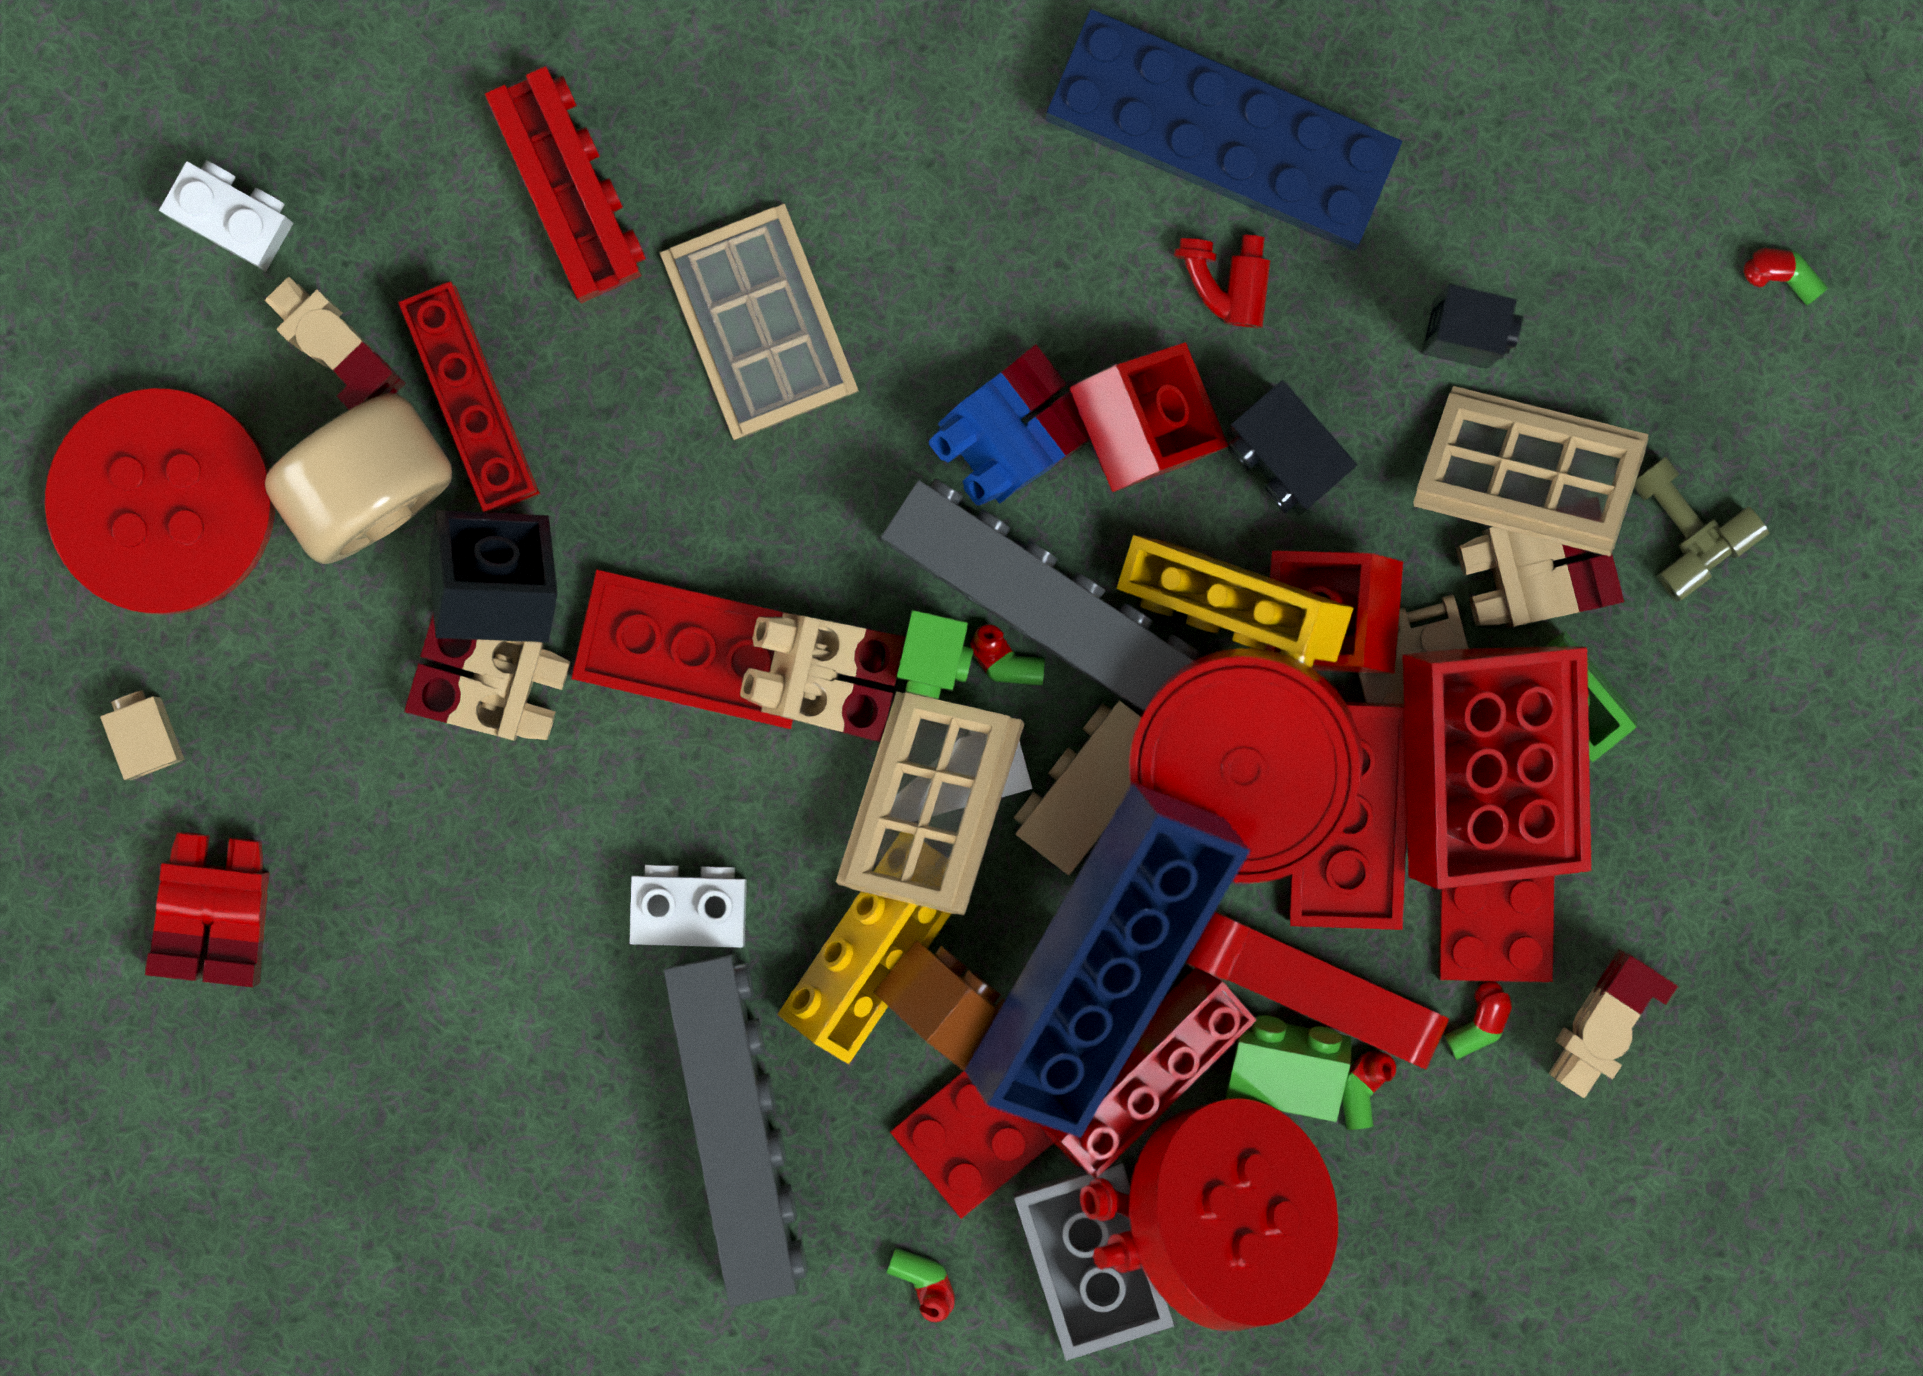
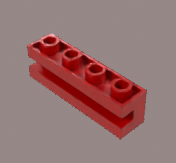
M544 66L527 74V80L509 88L506 85H502L485 93V96L578 301L584 303L641 277L642 275L636 263L645 260L646 257L633 228L622 233L613 212L622 209L623 206L610 178L608 177L600 182L590 161L599 158L600 155L587 127L585 126L576 131L567 110L576 107L577 104L564 76L553 79L548 68Z
M450 281L398 302L483 512L495 513L540 495L457 287Z
M1195 967L1161 1001L1082 1137L1080 1138L1037 1123V1125L1072 1163L1078 1167L1081 1166L1087 1174L1097 1179L1256 1019L1223 981Z

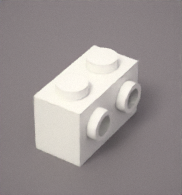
M207 160L201 169L186 161L159 211L266 272L293 225V222L286 216L280 214L285 204L258 188H254L251 196L231 186L235 176Z
M645 865V876H632L630 944L708 947L745 946L747 879L735 878V867L701 866V877H678L679 866Z

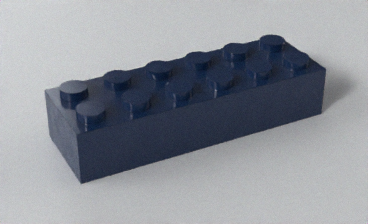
M1092 9L1089 11L1046 112L1045 120L1352 251H1355L1362 239L1403 142L1386 133Z
M1132 782L965 1069L966 1074L988 1106L1080 1138L1082 1137L1251 851L1225 818Z

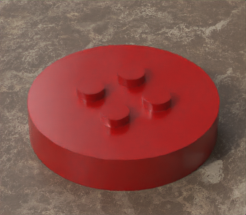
M151 388L124 393L103 402L85 414L72 427L57 449L50 466L45 489V512L49 533L58 555L70 573L84 587L101 599L121 608L155 615L180 614L198 610L220 600L236 589L249 576L261 559L269 542L275 517V506L271 502L265 487L266 475L270 471V467L265 454L251 432L236 417L215 403L195 394L173 389Z
M1245 648L1224 650L1209 654L1184 666L1173 674L1152 697L1140 719L1131 745L1129 759L1130 784L1132 782L1225 818L1251 850L1232 882H1267L1283 878L1307 867L1321 857L1341 835L1354 810L1362 776L1361 741L1352 714L1342 697L1324 677L1309 666L1287 655L1268 650Z
M1227 1099L1193 1107L1165 1121L1149 1138L1138 1158L1131 1181L1129 1200L1133 1241L1140 1262L1150 1282L1163 1299L1179 1314L1200 1326L1213 1330L1240 1331L1285 1321L1302 1311L1316 1297L1329 1275L1336 1253L1338 1240L1337 1201L1331 1177L1319 1151L1307 1134L1291 1118L1267 1104L1249 1099Z

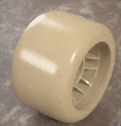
M388 393L372 398L350 409L297 444L268 472L265 487L271 502L307 555L318 563L330 564L342 560L387 536L424 509L449 485L452 479V469L447 456L409 401L398 394Z

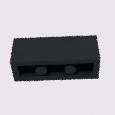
M1449 284L1433 301L1421 354L1488 369L1500 358L1503 359L1505 353L1509 354L1510 350L1515 349L1517 346L1523 322L1522 315L1514 314L1517 299Z

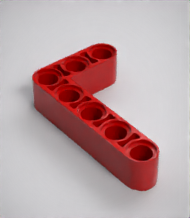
M1216 912L1213 913L1185 961L1216 977L1238 984L1427 1070L1450 1019Z

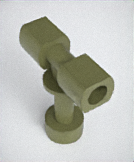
M1665 456L1637 477L1634 489L1643 501L1654 495L1686 538L1677 545L1683 552V555L1656 575L1675 602H1679L1712 577L1709 572L1728 556H1731L1733 559L1739 557L1768 535L1769 531L1750 506L1742 509L1722 526H1719L1714 519L1703 524L1671 482L1679 475V472Z

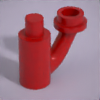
M1256 235L1242 236L1240 256H1232L1227 292L1220 289L1207 267L1206 262L1216 261V254L1212 252L1213 242L1181 238L1179 249L1174 251L1175 258L1184 259L1187 271L1203 303L1213 314L1223 319L1224 324L1263 328L1270 260L1262 258L1265 237Z
M1105 1178L1093 1179L1087 1186L1081 1189L1080 1204L1084 1214L1089 1219L1107 1221L1113 1219L1116 1213L1130 1219V1195L1114 1190L1110 1182ZM1131 1230L1111 1235L1107 1245L1094 1249V1262L1101 1270L1113 1267L1119 1273H1126L1143 1268L1135 1248Z

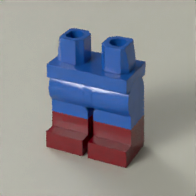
M1036 344L997 376L960 402L938 423L940 428L929 440V445L941 460L949 463L961 454L974 472L963 480L965 492L975 505L980 506L994 499L999 504L1012 494L1070 457L1091 440L1085 424L1079 415L1071 390L1025 425L1022 420L1043 406L1067 385Z

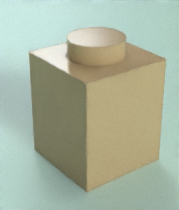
M143 690L134 692L112 701L111 704L114 711L100 716L124 780H134L185 760L161 697L153 696L146 699Z

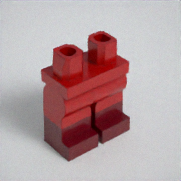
M177 832L170 860L161 863L156 916L151 950L147 955L145 975L190 981L202 978V982L251 988L259 985L270 873L262 871V841L229 838L226 867L206 865L210 835ZM209 925H211L207 959H205Z

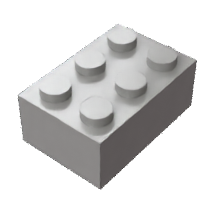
M1117 1159L1098 1178H1105L1110 1182L1114 1190L1130 1195V1186L1122 1161ZM1085 1170L1013 1192L1066 1361L1174 1327L1167 1302L1150 1282L1143 1268L1119 1273L1113 1267L1101 1270L1096 1266L1093 1258L1094 1249L1107 1245L1111 1235L1131 1230L1130 1219L1119 1213H1116L1113 1219L1107 1221L1089 1219L1084 1214L1080 1204V1192L1084 1186H1087L1094 1179Z

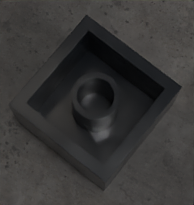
M1283 379L1233 422L1226 431L1232 439L1228 447H1226L1246 471H1249L1254 466L1259 469L1269 481L1263 488L1264 492L1283 513L1293 508L1300 516L1358 466Z
M436 510L429 553L436 638L549 643L558 595L549 515Z

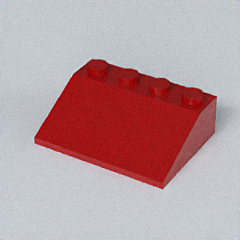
M1583 646L1476 648L1403 654L1408 877L1436 889L1591 871L1587 648Z

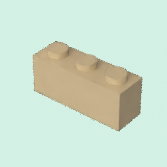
M1120 700L1112 709L1104 703L1101 704L1082 729L1090 735V738L1078 753H1075L1069 747L1065 750L1048 772L1056 780L1043 798L1033 792L1014 816V819L1021 824L1015 834L1067 875L1072 873L1106 829L1131 786L1129 776L1131 745L1141 717Z

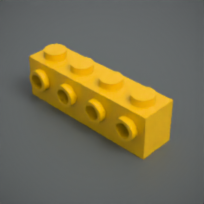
M1136 535L1132 537L1116 588L1142 598L1140 607L1166 616H1172L1174 610L1188 615L1186 624L1213 633H1218L1219 628L1223 627L1234 631L1232 640L1237 643L1265 650L1266 644L1280 648V654L1294 658L1309 667H1312L1314 659L1337 661L1353 611V607L1171 542Z
M901 832L874 872L901 878L914 835ZM923 841L911 881L940 887L949 858ZM861 891L777 1015L814 1044L850 1064L888 1008L873 991L916 940L928 948L951 913Z

